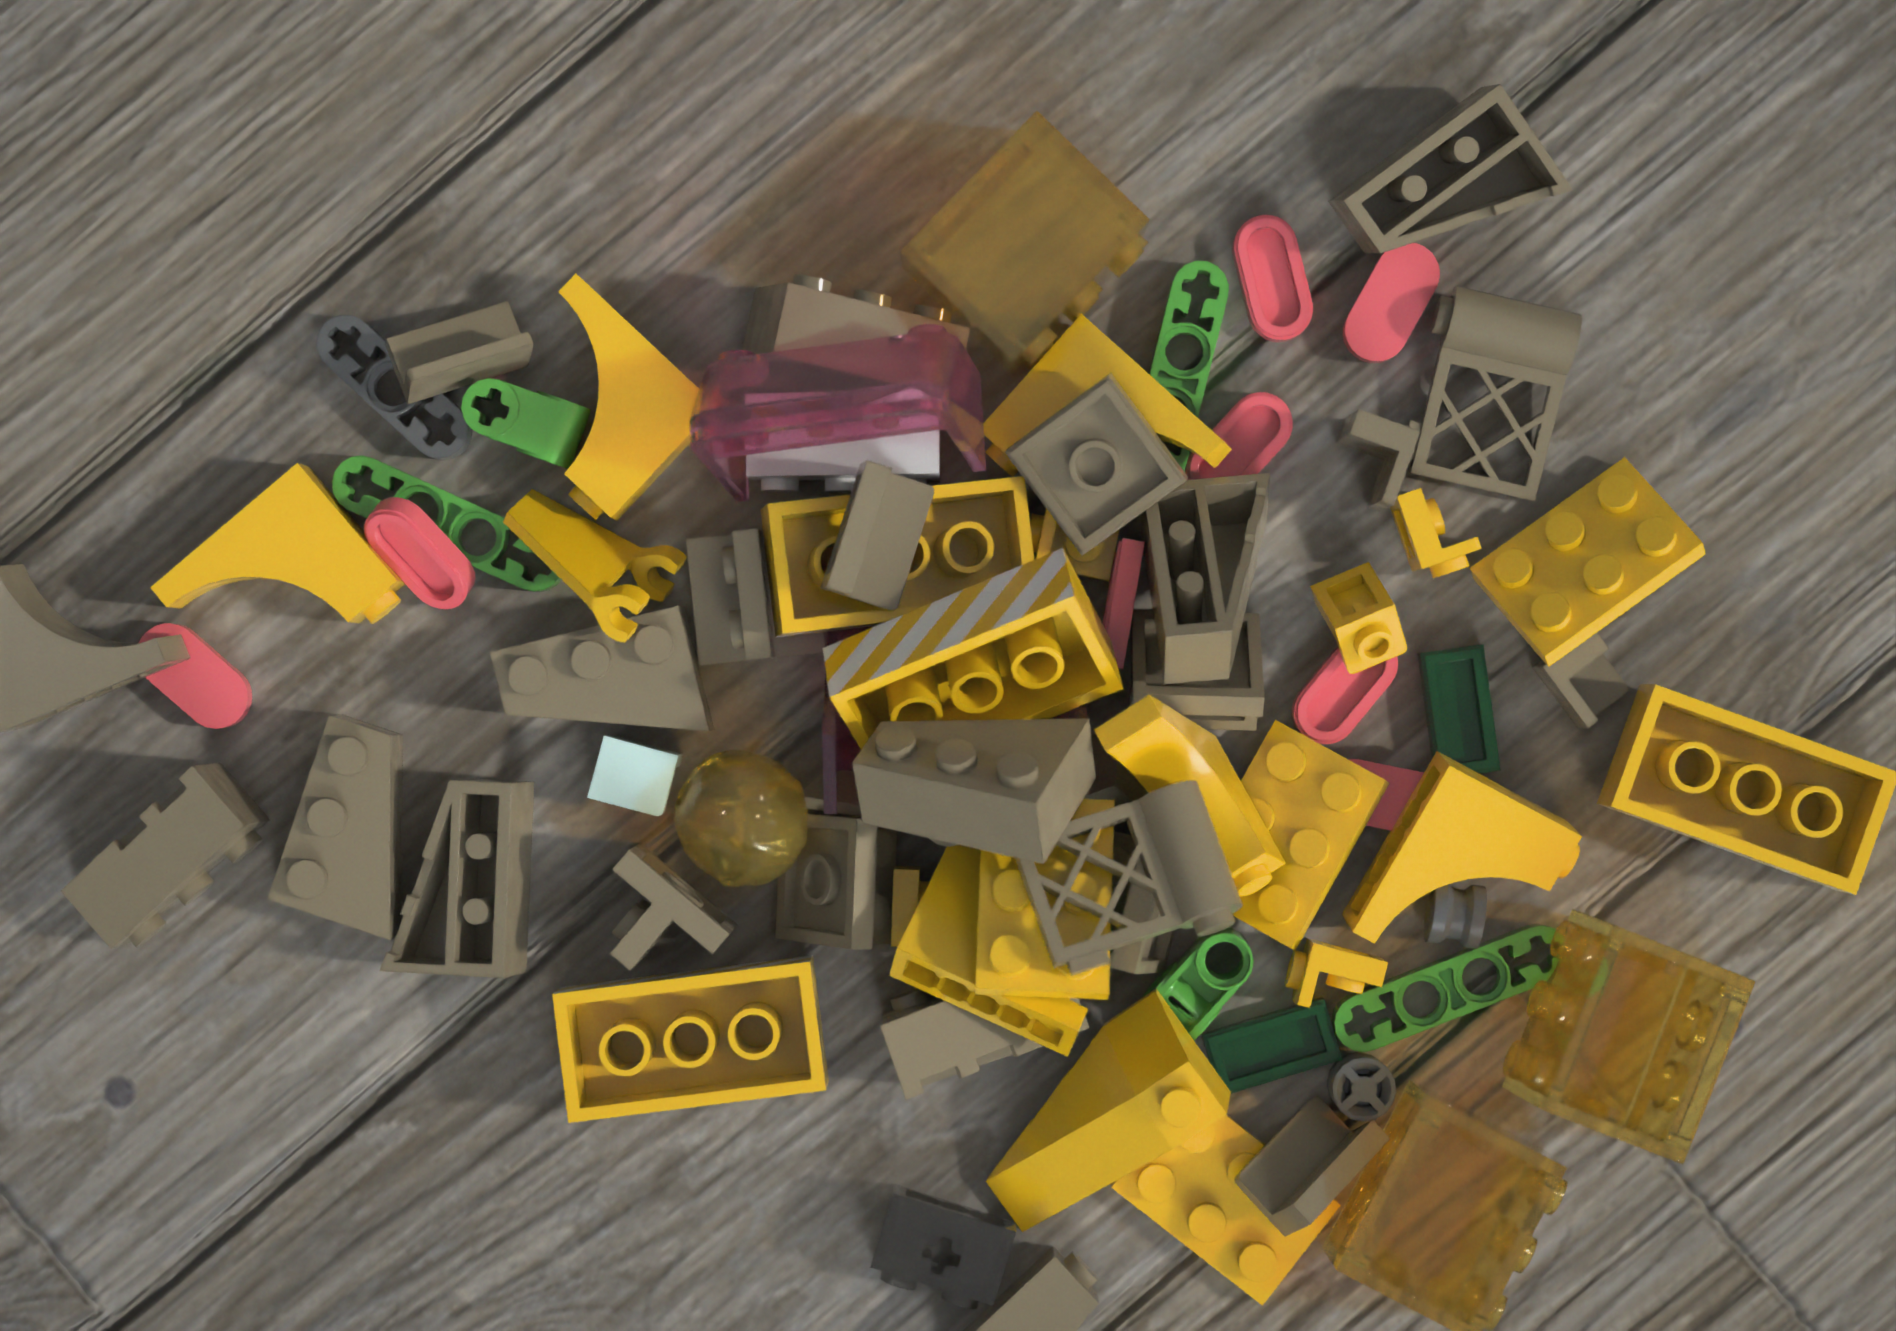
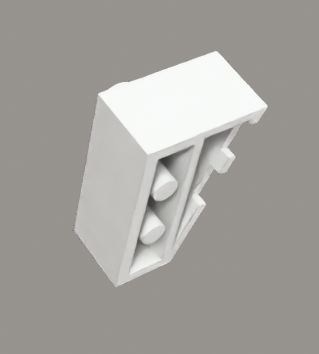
M939 394L920 395V400H884V396H861V400H826L824 397L746 399V477L749 480H761L762 492H799V480L825 481V492L849 493L852 491L860 463L866 460L892 468L891 473L927 484V481H940Z

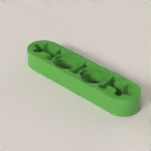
M1193 261L1185 264L1176 273L1170 285L1149 374L1175 398L1179 399L1197 418L1229 292V284L1224 272L1217 265L1208 261ZM1197 274L1208 276L1207 286L1217 291L1216 299L1208 298L1204 301L1198 317V321H1211L1209 332L1193 323L1172 322L1174 311L1183 317L1187 316L1191 295L1182 291V283H1193ZM1189 335L1199 342L1202 349V358L1195 368L1179 370L1168 362L1166 346L1173 337ZM1180 447L1178 456L1169 451L1185 472L1190 451Z
M362 455L350 457L340 463L334 472L332 479L333 494L339 504L351 512L367 518L376 505L382 501L371 495H363L359 503L353 500L355 489L347 484L348 479L352 473L363 475L367 467L373 470L371 481L381 487L393 491L396 478L404 482V485L397 491L394 497L408 500L411 496L418 493H427L432 496L438 505V516L434 523L469 559L473 567L521 589L533 592L549 591L561 581L552 571L549 576L538 574L534 581L531 582L525 578L528 573V567L511 558L506 559L505 570L495 566L496 562L501 559L507 550L511 531L503 523L505 518L371 457ZM476 519L487 520L492 524L496 532L494 547L485 555L480 556L467 552L462 545L461 539L464 527ZM520 538L512 545L525 552L534 553Z
M1537 923L1515 929L1480 943L1478 949L1466 948L1384 980L1382 987L1371 985L1364 988L1363 994L1354 992L1339 1000L1333 1009L1331 1023L1338 1040L1351 1050L1368 1052L1379 1049L1555 980L1568 967L1570 959L1569 944L1563 934L1547 925ZM1535 936L1545 944H1554L1555 952L1547 956V963L1549 965L1547 968L1541 970L1533 962L1516 966L1514 969L1521 979L1511 983L1509 966L1498 953L1500 948L1508 946L1509 956L1516 958L1531 950L1529 940ZM1477 958L1490 960L1497 972L1495 985L1491 990L1482 994L1469 992L1464 986L1462 979L1465 966ZM1418 981L1431 983L1438 995L1437 1006L1433 1012L1423 1017L1411 1016L1403 1005L1405 990L1409 985ZM1390 992L1392 1009L1402 1021V1026L1392 1029L1391 1019L1385 1017L1370 1024L1372 1035L1366 1039H1362L1356 1031H1345L1344 1024L1353 1019L1351 1012L1353 1007L1360 1005L1367 1013L1382 1010L1386 1006L1379 999V996Z

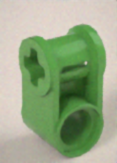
M492 378L479 380L471 385L463 396L461 406L463 418L472 430L487 438L517 448L516 451L566 469L574 461L591 412L589 408L541 391L533 392ZM496 392H502L501 403L509 408V414L506 419L495 417L491 426H485L486 415L477 410L478 404L481 399L492 400Z
M1232 927L1213 934L1199 936L1176 962L1172 963L1165 969L1164 973H1161L1141 998L1157 988L1193 1040H1196L1219 1014L1222 1006L1250 976L1254 962L1251 948L1243 935ZM1229 942L1239 948L1241 952L1240 962L1235 969L1228 973H1215L1205 964L1206 954L1216 943ZM1170 996H1173L1175 999H1177L1191 1013H1186L1180 1006H1178L1170 998Z

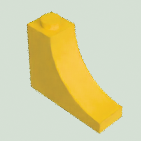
M575 273L558 292L571 305L588 333L597 362L599 387L596 414L591 431L577 458L564 474L576 485L568 495L590 516L597 520L605 512L610 518L618 521L721 410Z
M1082 313L978 429L992 442L985 451L986 454L1014 477L1018 473V469L1006 455L1005 451L1007 448L1109 373H1112L1162 441L1173 443L1191 451L1214 468L1229 454L1232 448Z
M296 463L150 588L166 607L182 609L195 598L225 584L251 579H276L294 584L320 597L336 609L347 622L360 623L367 618L371 624H374L400 603L401 599L396 592L405 583L372 549L365 538L364 530L348 511L339 504L336 497L309 466Z
M1147 695L1095 729L1105 751L1125 766L1148 793L1182 781H1197L1239 896L1250 895L1265 887L1272 880L1270 873L1286 864L1214 734L1151 695Z
M1436 751L1404 806L1395 826L1387 835L1341 915L1353 933L1375 944L1384 929L1408 905L1423 895L1454 882L1484 877L1507 878L1533 884L1550 892L1557 878L1563 879L1573 869L1579 856L1580 846L1578 843L1582 836L1567 820Z
M958 844L947 846L896 949L889 976L1068 1057L1088 1011L1087 1008L1069 998L975 994L981 850Z

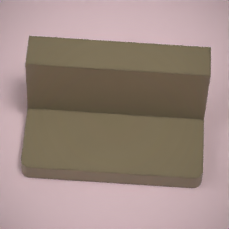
M508 301L399 334L386 340V349L407 404L462 388L479 380L493 378L528 367L534 345L529 332L520 333Z
M1358 409L1343 420L1335 443L1383 460L1367 504V508L1381 511L1395 504L1420 431Z
M866 460L860 463L821 588L891 611L897 609L932 502L934 488L930 485L891 473L892 468Z
M1314 1096L1307 1100L1235 1176L1234 1181L1286 1237L1310 1225L1390 1138L1374 1120L1351 1131L1320 1097Z

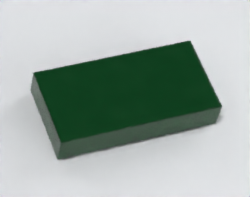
M1484 645L1417 653L1431 757L1433 758L1436 751L1477 773L1500 771Z
M1323 997L1313 999L1310 1008L1293 1005L1201 1034L1209 1062L1229 1088L1231 1094L1343 1060Z

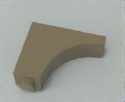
M24 564L0 566V733L27 728L190 659L182 635L159 637L137 644L116 642L92 635L70 623L48 604L30 579Z
M1052 1246L963 1331H1077L1087 1316L1099 1304L1097 1292L1091 1287L1098 1281V1278L1073 1251L1064 1258Z

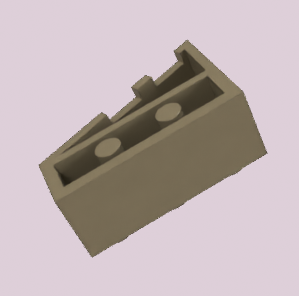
M794 274L792 283L787 282L755 288L739 362L759 366V363L773 364L797 370L798 375L818 379V376L855 384L857 388L913 400H920V395L939 394L940 404H953L955 402L970 328L950 323L952 312L917 304L914 306L913 313L891 308L892 297L867 290L855 289L853 298L830 293L832 282L802 274Z
M674 606L627 618L638 623L635 633L625 643L613 640L604 633L600 625L490 652L505 715L701 731L714 730L685 608L682 606Z

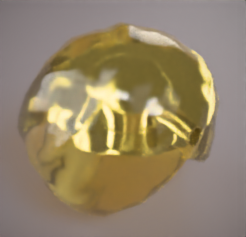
M724 750L705 758L688 776L676 799L674 824L682 849L688 858L704 873L714 877L723 886H761L780 877L795 864L807 842L808 812L806 798L800 781L780 762L768 756L745 750Z

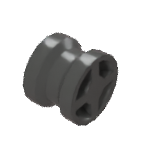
M1448 884L1429 892L1424 916L1425 942L1440 944L1447 938L1458 940L1463 947L1478 949L1485 926L1487 909L1486 887L1470 885L1465 890L1454 889Z
M1363 1052L1348 1053L1342 1057L1343 1060L1335 1062L1329 1070L1327 1088L1330 1098L1338 1109L1349 1118L1362 1122L1376 1120L1386 1114L1393 1105L1396 1095L1395 1079L1389 1068L1373 1055Z

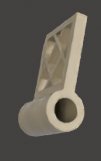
M1460 286L1454 287L1450 297L1440 295L1431 323V333L1441 335L1440 347L1422 421L1409 420L1408 427L1420 431L1410 459L1412 461L1409 472L1535 501L1566 376L1572 366L1579 342L1582 325L1581 314ZM1451 364L1475 369L1489 391L1459 411L1455 409L1444 391ZM1487 372L1511 377V379L1496 387ZM1523 381L1548 386L1541 413L1519 426L1501 395ZM1494 400L1512 430L1480 449L1462 419ZM1442 402L1450 416L1436 424ZM1453 424H1456L1472 450L1473 455L1451 468L1427 463L1432 438ZM1538 425L1532 447L1524 433ZM1516 438L1530 458L1523 485L1498 479L1485 458ZM1479 462L1487 476L1464 470Z
M1194 780L1171 784L1157 789L1139 800L1071 820L1055 844L1078 856L1064 886L1038 874L1033 861L1015 858L1053 968L1067 964L1071 976L1108 965L1110 958L1107 951L1179 928L1187 929L1194 927L1197 936H1205L1226 929L1235 923L1232 913L1243 907L1199 785ZM1127 822L1136 847L1127 866L1091 849L1100 829ZM1090 833L1085 845L1072 840V838ZM1139 858L1146 876L1133 870ZM1085 860L1120 877L1107 907L1070 890ZM1127 881L1153 894L1161 917L1138 924L1113 911ZM1044 891L1058 897L1052 911ZM1064 901L1100 918L1091 939L1070 946H1063L1055 919ZM1107 922L1120 928V930L1101 935Z

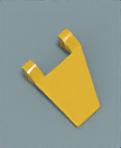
M531 489L506 513L503 521L518 538L590 607L604 633L618 642L625 643L635 633L638 623L625 618L621 614L619 607H624L638 615L647 605L649 598L663 602L672 592L675 583L662 578L657 572L656 567H662L675 575L684 565L687 558L682 551L669 545H659L650 548L639 547L534 489ZM627 570H630L638 585L623 584L613 586Z

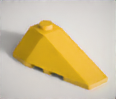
M1156 988L1103 1024L1091 1040L1089 1046L1073 1067L1064 1075L1054 1092L1035 1117L1029 1121L988 1175L985 1182L1020 1230L1024 1232L1173 1150L1226 1115L1231 1091Z

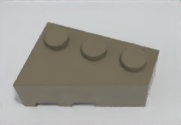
M1501 84L1480 87L1328 202L1364 253H1384L1457 229L1459 226L1499 215L1550 196H1557L1572 191L1573 189Z
M1270 473L1187 480L1141 513L1142 541L1145 542L1144 556L1164 684L1229 679L1267 523Z
M343 714L328 716L268 900L388 940L396 937L403 915L400 914L401 875L403 874V854H401L403 734Z
M1089 719L881 721L852 763L863 823L1042 864L1046 861L1096 780Z
M221 763L191 766L179 778L184 785L161 805L157 801L152 803L139 816L142 821L120 840L112 841L61 890L111 949L126 945L130 941L136 948L146 943L167 924L160 916L178 899L184 906L193 902L215 882L208 873L226 858L232 864L237 863L262 842L263 839L257 831L270 819Z
M449 780L421 856L425 858L412 894L406 897L400 913L404 915L391 951L386 952L379 971L507 978L526 973L534 805L533 781Z
M918 988L891 998L890 1002L893 1009L883 1012L880 1022V1028L906 1100L923 1094L922 1086L956 1074L958 1078H964L979 1072V1066L1010 1055L1017 1057L1043 1047V1045L933 995L929 996L928 993ZM1069 998L1081 1005L1079 998ZM1086 1017L1079 1032L1089 1029Z

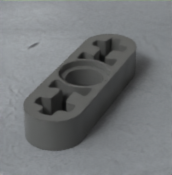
M338 315L323 324L316 341L317 351L321 360L419 451L437 460H450L460 456L468 448L472 438V429L465 422L461 408L444 393L433 396L434 400L423 407L434 417L443 421L450 415L456 420L450 428L456 438L450 445L438 441L431 446L427 440L433 432L420 418L414 416L409 427L402 421L404 417L415 412L421 406L423 400L407 404L405 401L397 406H389L382 402L377 391L378 382L386 372L394 370V367L386 349V340L368 323L352 315ZM359 330L362 335L356 343L363 352L376 360L380 349L387 354L386 358L370 367L363 383L356 379V375L367 370L348 355L342 356L339 360L334 356L340 347L334 338L340 331L352 335Z

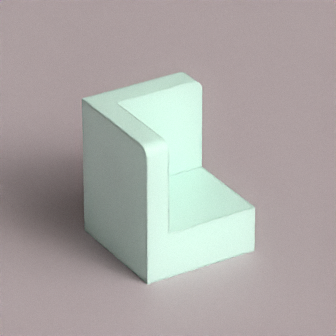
M604 735L587 798L653 816H660L665 811L676 767H680L683 754L614 735Z

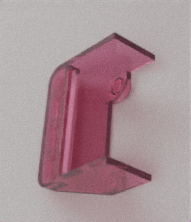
M935 324L912 327L908 330V334L762 354H755L746 350L726 351L718 356V360L710 363L705 369L689 420L690 449L737 502L749 500L746 455L944 429L947 430L972 471H986L980 373L960 339L955 335L947 333L945 327Z

